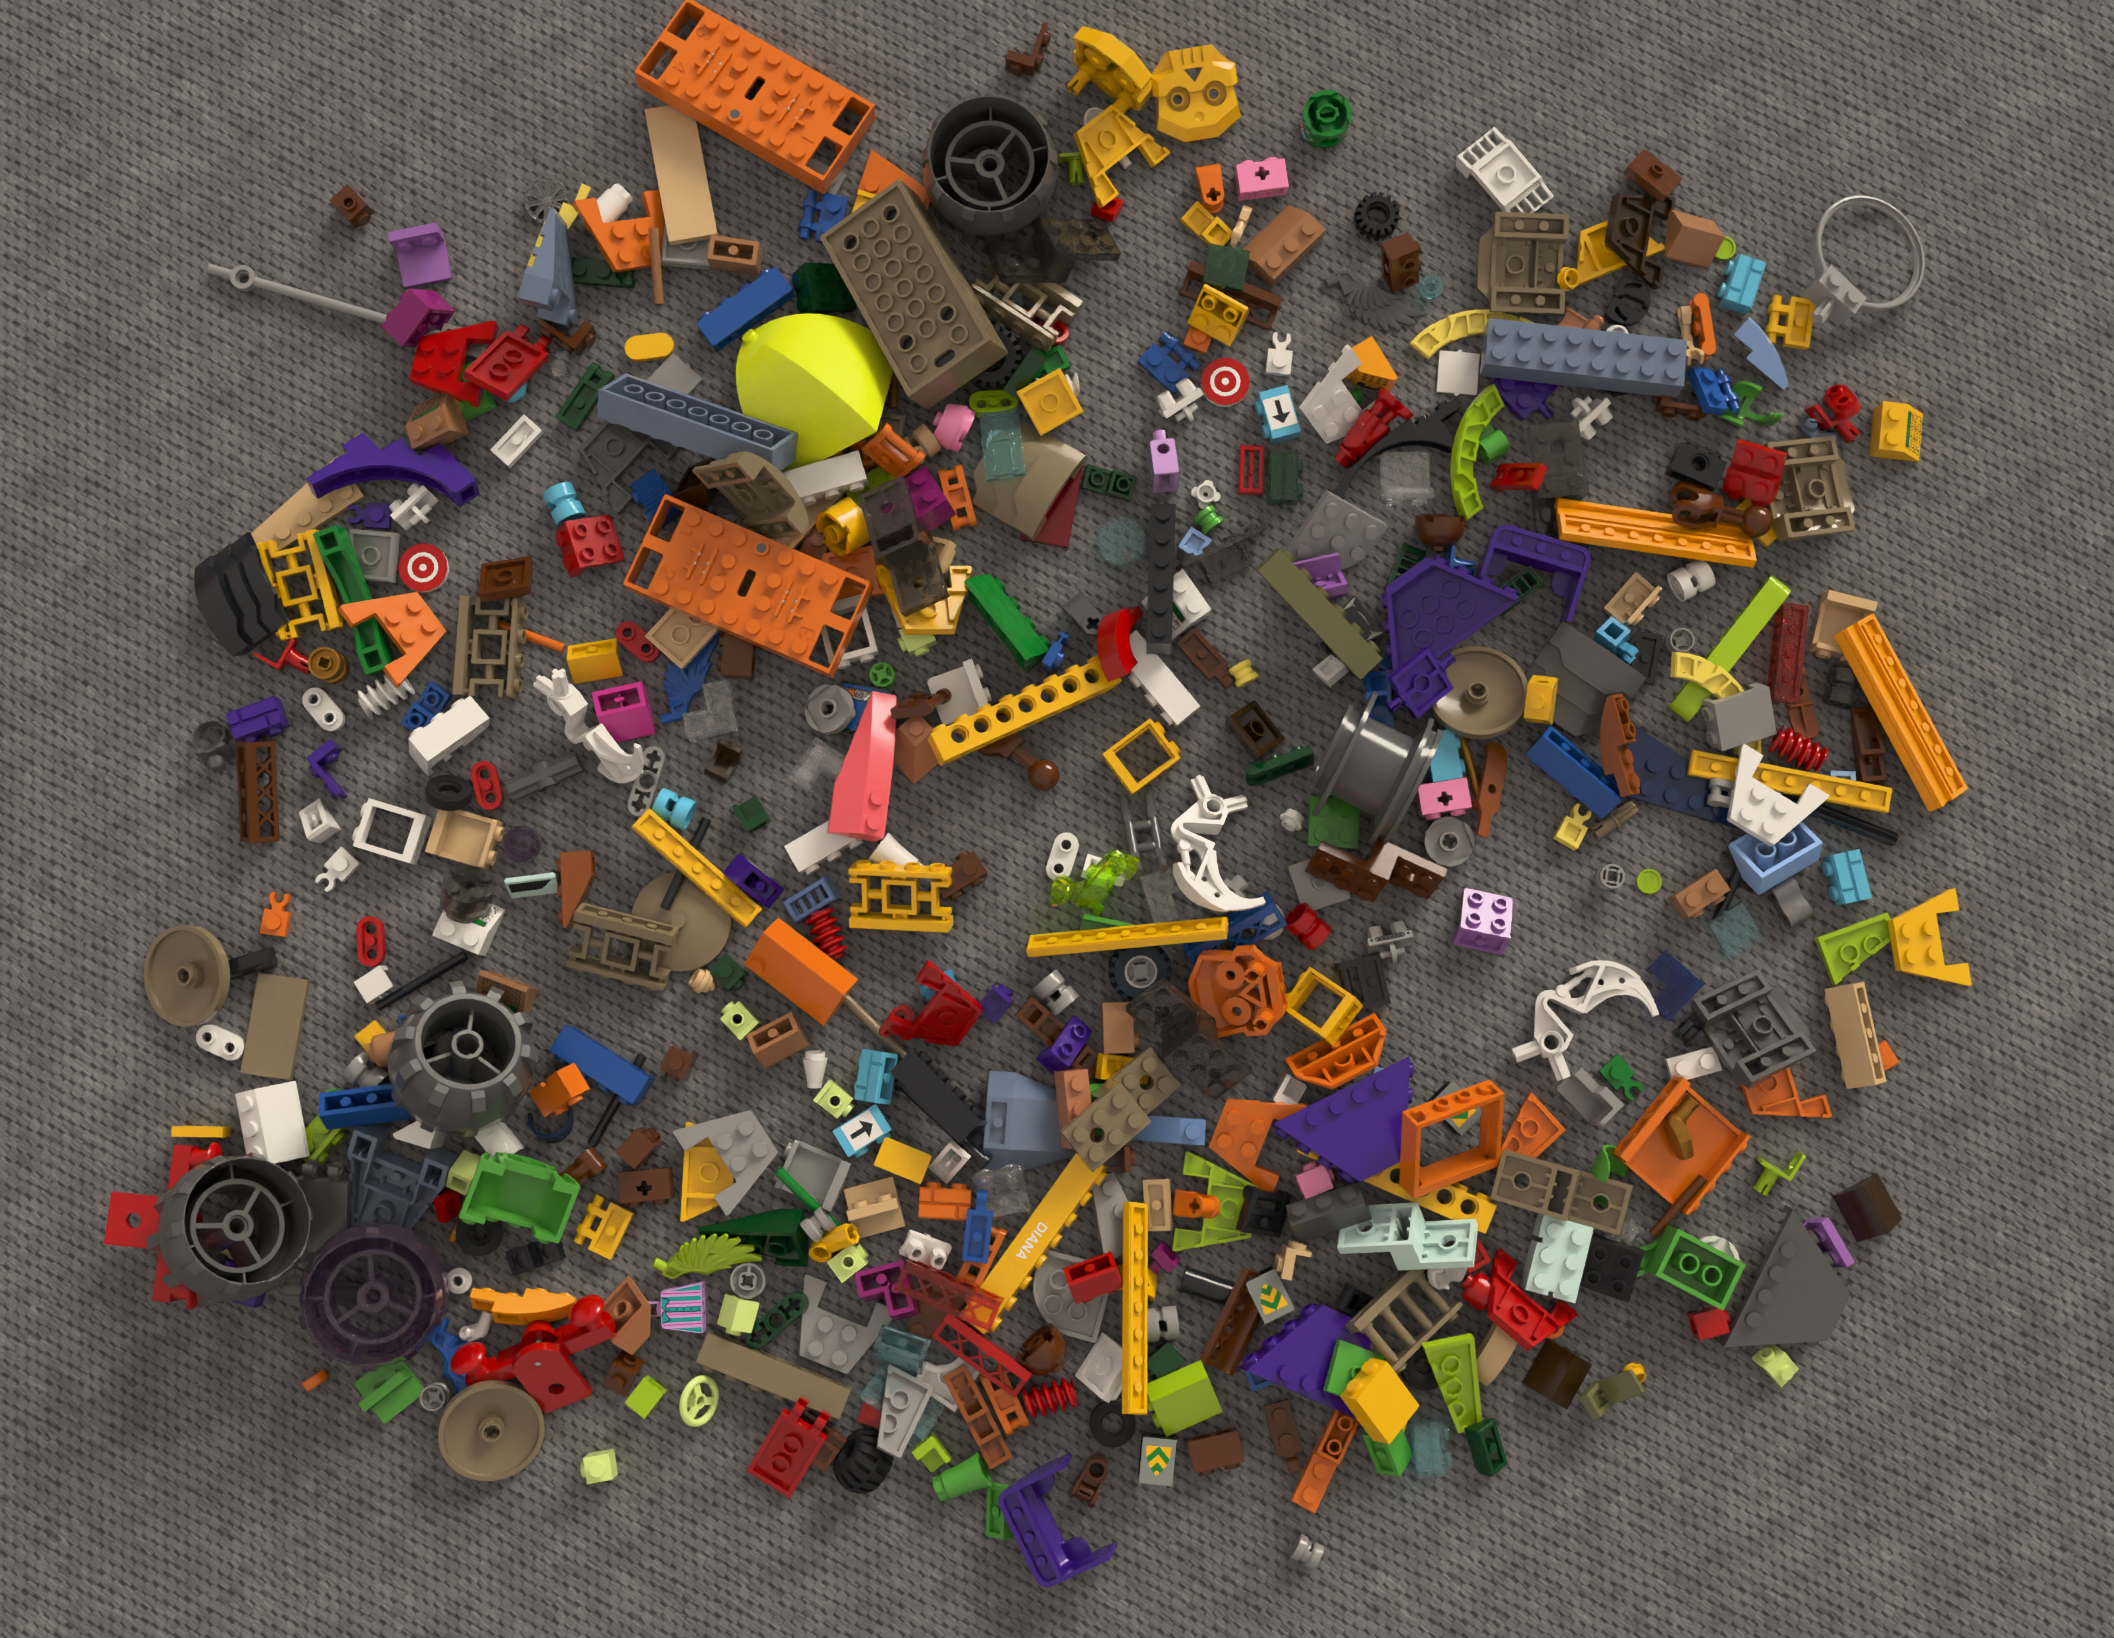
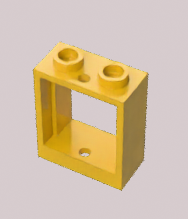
M1151 718L1102 754V758L1131 796L1180 761L1178 754L1181 751L1173 741L1168 742L1163 735L1166 731L1158 721L1154 723ZM1149 730L1170 759L1137 783L1115 754Z
M1309 967L1306 972L1299 976L1293 990L1287 993L1288 1006L1285 1013L1334 1046L1363 1005L1355 996ZM1318 983L1343 999L1322 1028H1319L1297 1012Z

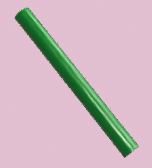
M779 1167L774 1172V1175L813 1213L816 1209L822 1207L782 1167ZM825 1210V1212L834 1221L836 1227L840 1226V1224Z

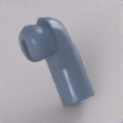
M1807 419L1802 425V433L1807 438L1834 436L1835 441L1837 440L1836 432H1821L1815 419Z

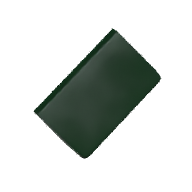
M1039 348L1029 351L1005 385V392L1017 399L1019 398L1016 392L1029 385L1046 361L1043 350Z
M1494 1418L1464 1428L1478 1473L1492 1477L1508 1464Z

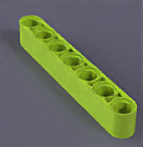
M1770 575L1764 581L1765 585L1757 590L1749 600L1750 604L1742 609L1735 618V623L1728 627L1719 639L1721 641L1717 646H1713L1705 659L1729 672L1788 597L1791 590L1774 576ZM1689 681L1681 687L1674 696L1676 699L1669 703L1667 707L1688 722L1702 707V700L1709 698L1711 693L1698 684Z

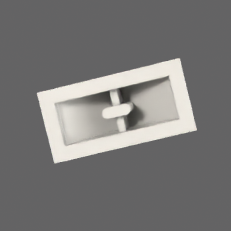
M320 798L299 811L306 838L309 841L321 844L341 830Z
M952 1139L928 1168L948 1184L969 1160L971 1155Z

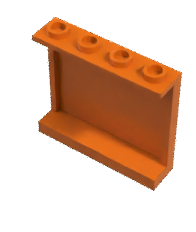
M1673 1076L1611 1154L1670 1205L1678 1199L1699 1174L1704 1177L1707 1182L1680 1211L1682 1214L1689 1215L1699 1208L1700 1200L1704 1195L1714 1189L1716 1180L1720 1175L1730 1169L1731 1161L1735 1156L1746 1149L1747 1141L1751 1136L1738 1130L1690 1088L1691 1084L1684 1077ZM1689 1095L1700 1105L1686 1121L1694 1156L1687 1160H1680L1677 1158L1667 1135L1664 1117L1668 1112H1673L1685 1096Z

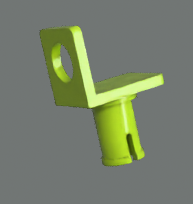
M1059 153L1058 162L1068 163L1069 185H1075V175H1077L1078 185L1084 184L1083 161L1080 153Z
M1797 1150L1784 1171L1757 1156L1756 1160L1765 1169L1752 1188L1768 1196L1778 1177H1784L1791 1182L1806 1156Z

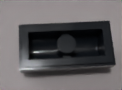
M269 947L229 959L230 980L276 967L278 961L274 948Z
M1186 1266L1179 1291L1225 1306L1235 1282Z

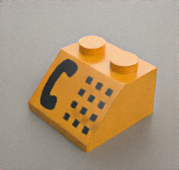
M1371 336L1352 347V350L1362 364L1344 377L1346 381L1350 380L1353 386L1377 392L1384 387L1387 391L1391 392L1398 377L1374 338Z

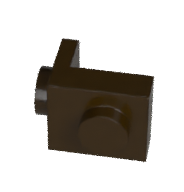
M720 739L715 753L704 769V774L727 784L740 763L742 750L734 743Z

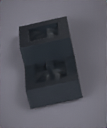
M561 1240L559 1244L554 1242L544 1244L535 1241L505 1252L513 1276L566 1258Z

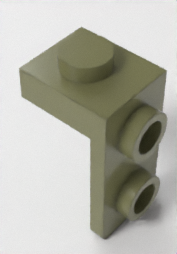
M1627 1370L1593 1382L1579 1398L1593 1420L1601 1417L1612 1404L1642 1395L1645 1390L1633 1370Z

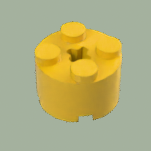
M845 497L823 510L816 517L818 534L823 533L826 538L823 543L837 556L848 555L871 540L872 531L870 523H872V517L867 510H862L850 497Z

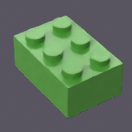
M1667 1225L1645 1271L1708 1305L1724 1311L1746 1264L1678 1228Z

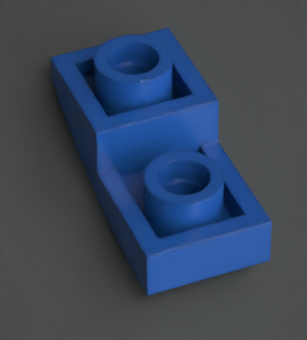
M430 681L419 700L412 703L400 724L412 732L419 727H426L431 723L430 721L434 716L443 711L453 694L434 681Z

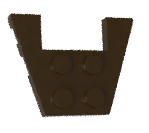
M1616 194L1612 196L1604 243L1651 289L1661 288L1664 266L1647 259L1646 254L1653 215L1667 221L1669 211L1674 210L1676 198L1666 197L1663 202H1659L1653 196Z

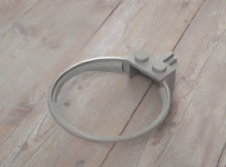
M1854 195L1840 199L1824 212L1817 224L1811 244V260L1815 278L1802 294L1817 307L1811 314L1814 323L1819 322L1823 324L1828 317L1837 326L1856 312L1877 314L1904 304L1918 290L1925 270L1923 246L1915 228L1902 212L1884 200L1865 195ZM1851 206H1866L1886 214L1902 228L1913 248L1914 269L1908 287L1900 296L1884 303L1865 302L1867 299L1865 295L1832 265L1826 266L1822 255L1821 238L1826 223L1836 212Z

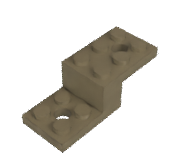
M1147 1046L1094 1091L1091 1096L1095 1101L1061 1129L1060 1133L1090 1171L1094 1172L1152 1121L1147 1115L1181 1085L1153 1049ZM1144 1075H1148L1151 1079V1084L1147 1089H1142L1139 1084L1141 1077ZM1094 1128H1100L1102 1131V1137L1097 1142H1092L1090 1139V1132Z
M1503 1149L1490 1199L1620 1236L1633 1185L1609 1178L1606 1182H1601L1592 1173ZM1521 1173L1527 1175L1530 1180L1528 1187L1524 1189L1519 1188L1515 1183L1516 1176ZM1599 1195L1606 1197L1609 1202L1607 1209L1603 1211L1596 1209L1594 1206V1199Z

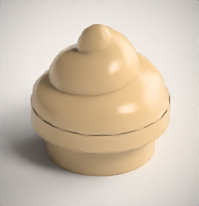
M696 969L688 982V985L692 987V991L696 993H706L709 990L714 991L715 983L713 982L712 974L707 969Z

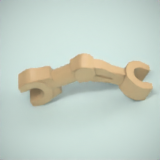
M1243 205L1230 237L1232 240L1227 254L1222 255L1217 260V268L1221 267L1222 261L1227 260L1230 262L1228 272L1232 273L1235 269L1236 262L1232 256L1237 243L1241 240L1253 208Z
M1681 306L1680 309H1677V315L1681 329V340H1687L1686 365H1691V359H1696L1700 364H1703L1704 351L1694 348L1690 328L1691 306Z

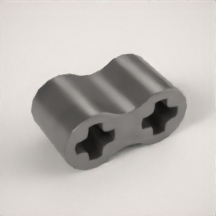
M1793 877L1787 878L1766 891L1788 929L1813 917L1812 909L1804 899Z

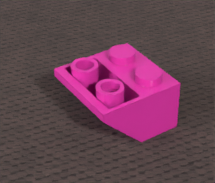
M641 681L592 692L599 724L602 723L616 743L656 734L647 687Z

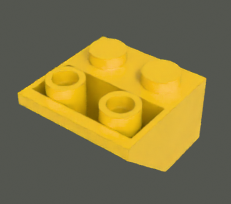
M1204 284L1187 323L1222 343L1231 346L1243 327L1249 314V307Z

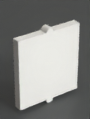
M1440 350L1436 393L1454 394L1455 397L1458 395L1477 396L1480 354L1465 353L1462 350L1457 352Z

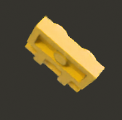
M1773 295L1771 304L1768 305L1767 313L1770 315L1768 325L1765 326L1766 335L1773 345L1776 344V337L1781 336L1783 337V347L1807 350L1810 345L1813 324L1811 314L1815 310V305L1809 299L1793 296L1788 300V305L1781 304L1782 296ZM1780 315L1786 316L1785 326L1778 325Z
M596 1194L592 1203L589 1202L586 1208L587 1213L582 1224L579 1223L575 1230L577 1234L573 1241L583 1245L586 1237L592 1239L588 1247L589 1250L612 1260L635 1212L614 1202H610L607 1210L601 1207L605 1198ZM596 1216L602 1218L597 1231L591 1228Z

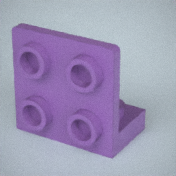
M437 223L388 232L389 242L397 251L402 283L406 289L452 279L444 232Z
M1465 888L1462 895L1460 923L1454 934L1453 945L1502 955L1510 940L1513 899Z
M1829 1217L1810 1218L1803 1223L1806 1230L1809 1231L1811 1229L1819 1239L1820 1243L1817 1246L1821 1252L1826 1251L1834 1261L1832 1267L1847 1268L1855 1262Z

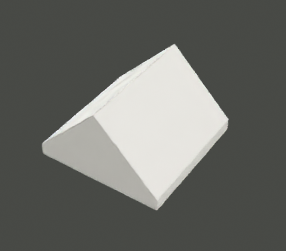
M418 1121L393 1134L395 1139L428 1149L443 1147L447 1133L435 1130L431 1133L420 1128L421 1123Z

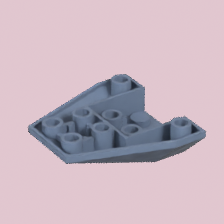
M989 1071L985 1119L988 1123L985 1125L983 1153L985 1155L989 1154L992 1160L982 1169V1173L1011 1174L1074 1157L1076 1154L1074 1149H1066L1061 1146L1056 1089L1015 1072Z

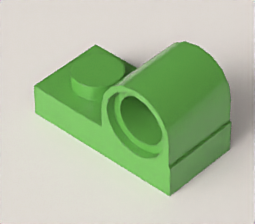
M1489 422L1487 427L1481 432L1477 451L1486 466L1505 456L1510 450L1509 441L1504 433L1499 429L1495 431Z

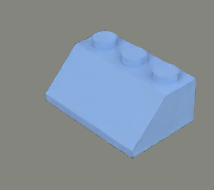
M1801 821L1771 847L1747 833L1731 842L1728 848L1742 879L1760 895L1818 861L1823 842Z

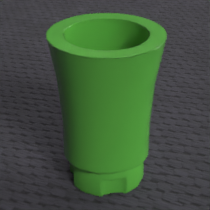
M979 1452L932 1478L934 1490L941 1502L992 1486L990 1474Z

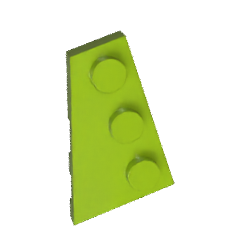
M1888 912L1815 937L1832 985H1837L1842 981L1843 977L1857 969L1863 961L1874 955L1891 941L1887 922L1890 920Z

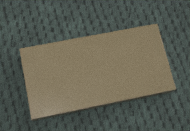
M258 973L240 1073L293 1080L310 980Z

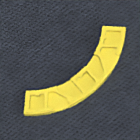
M1490 309L1463 311L1449 315L1447 318L1428 326L1409 345L1429 360L1434 353L1453 341L1468 336L1483 335V330L1489 318L1534 322L1505 312H1490Z
M1672 652L1670 677L1694 682L1711 693L1716 700L1744 691L1740 684L1722 667L1697 655ZM1761 739L1745 744L1761 754ZM1740 746L1734 747V754H1738Z

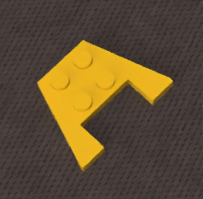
M1112 104L1073 134L1099 208L1105 206L1119 194L1106 176L1105 171L1137 147L1151 168L1170 154L1166 147L1158 145L1151 135L1143 133L1135 126V122Z
M898 566L875 567V576L905 635L955 634L966 593L964 581L970 577L971 566H949L950 588H937L936 590L931 588H901Z
M1956 888L1947 889L1941 894L1931 897L1924 903L1912 907L1887 921L1896 971L1920 977H1929L1942 982L1955 983L1960 986L1972 985L1968 963L1945 966L1936 915L1937 913L1959 911Z

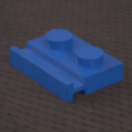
M1062 631L1058 633V642L1054 640L1042 661V670L1051 675L1053 670L1058 671L1065 660L1063 646H1068L1069 635Z

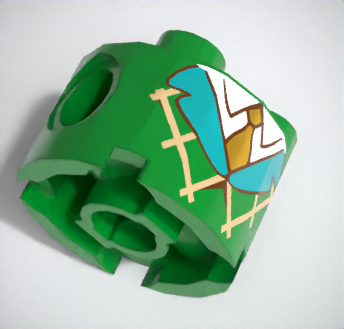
M1322 90L1314 93L1309 98L1303 108L1300 130L1310 146L1330 148L1344 140L1352 113L1348 100L1345 97L1342 98L1338 95V92L1333 90Z

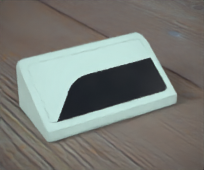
M552 872L506 878L504 882L513 899L558 893L557 888L558 884H560V875Z

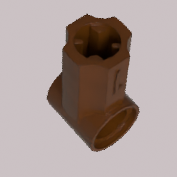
M592 1146L574 1160L575 1162L559 1175L562 1177L563 1174H568L581 1186V1184L588 1179L591 1180L608 1165Z

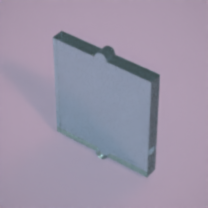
M1743 901L1738 902L1728 910H1722V914L1707 923L1728 960H1732L1744 951L1748 952L1749 947L1764 938Z

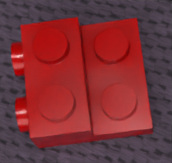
M1739 439L1735 445L1731 465L1726 471L1722 491L1727 492V496L1734 500H1740L1742 497L1750 499L1751 504L1754 506L1765 507L1766 504L1770 505L1776 499L1788 453Z

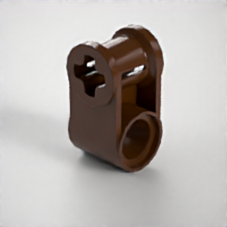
M1093 1454L1089 1456L1068 1495L1070 1497L1076 1496L1087 1502L1091 1508L1095 1504L1108 1475V1461L1103 1455ZM1093 1463H1101L1104 1467L1102 1472L1093 1473L1090 1470V1466Z

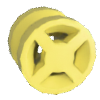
M1250 659L1244 660L1228 670L1229 674L1234 676L1237 688L1259 677L1257 672L1252 670Z

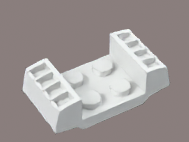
M1495 127L1457 156L1456 167L1466 179L1473 176L1503 212L1534 213L1554 197L1544 184L1539 173L1515 145L1506 139Z

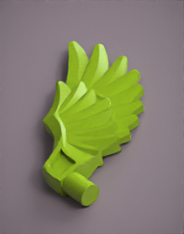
M725 1233L716 1239L717 1235L712 1234L705 1240V1235H701L698 1241L696 1238H693L690 1244L685 1242L684 1245H681L678 1253L676 1252L668 1262L656 1257L651 1267L661 1271L662 1275L671 1279L692 1272L708 1276L718 1270L730 1269L732 1264L761 1261L762 1255L750 1253L754 1251L755 1245H737L741 1242L740 1237L728 1239V1234Z

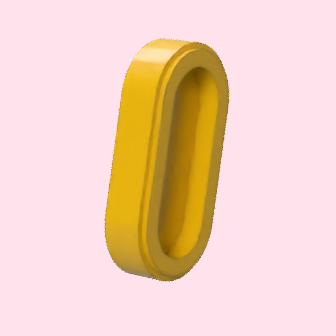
M666 333L633 336L625 343V353L629 359L635 362L668 358L675 348L672 338Z

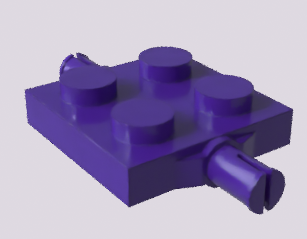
M1495 378L1489 384H1495L1504 405L1521 422L1530 413L1537 410L1547 421L1555 414L1545 404L1548 396L1558 387L1555 384Z
M1422 648L1387 677L1396 695V698L1386 705L1388 711L1393 714L1403 705L1412 718L1418 719L1454 689L1446 672V669L1456 662L1454 656L1448 653L1442 660L1438 661L1434 658L1429 648Z

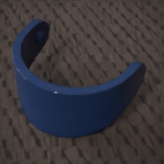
M569 1107L568 1119L564 1127L553 1134L537 1132L533 1123V1115L528 1113L530 1129L543 1142H561L572 1130L574 1123L572 1107Z

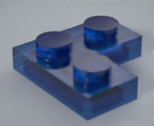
M1666 950L1647 968L1666 985L1654 998V1002L1658 1012L1667 1021H1670L1704 985Z

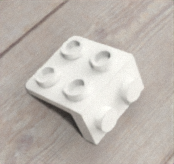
M972 659L964 661L963 666L937 675L927 681L931 694H936L942 688H946L951 692V700L946 704L936 707L942 724L949 725L954 723V719L963 714H968V716L977 713L976 710L992 701L988 687L982 688L980 679L984 677L980 665H974Z

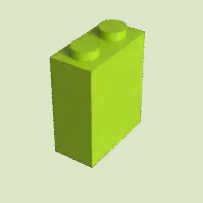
M1201 1360L1147 1383V1407L1149 1412L1155 1411V1413L1151 1414L1157 1429L1163 1428L1166 1437L1223 1412Z

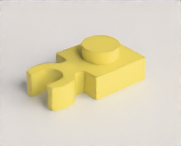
M1579 803L1571 808V817L1567 815L1563 817L1553 839L1573 851L1578 849L1588 830V827L1582 823L1588 820L1592 814L1588 810L1584 816H1581L1578 813L1581 805Z

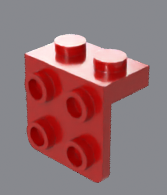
M609 515L565 521L556 531V543L561 547L563 565L568 570L570 578L580 576L589 567L620 563L624 559L612 517Z

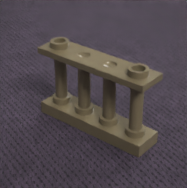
M1425 1269L1402 1270L1344 1325L1350 1334L1357 1332L1365 1333L1389 1362V1365L1396 1374L1400 1373L1407 1366L1405 1362L1422 1346L1421 1343L1426 1342L1445 1323L1449 1324L1458 1317L1457 1311L1463 1306L1460 1301L1448 1305L1425 1278ZM1412 1282L1420 1286L1441 1312L1432 1321L1427 1318L1407 1293L1409 1291L1407 1287ZM1394 1299L1400 1300L1422 1326L1423 1330L1415 1338L1410 1335L1390 1310L1391 1306L1389 1304ZM1377 1315L1379 1317L1382 1316L1406 1345L1397 1355L1373 1328L1372 1320Z

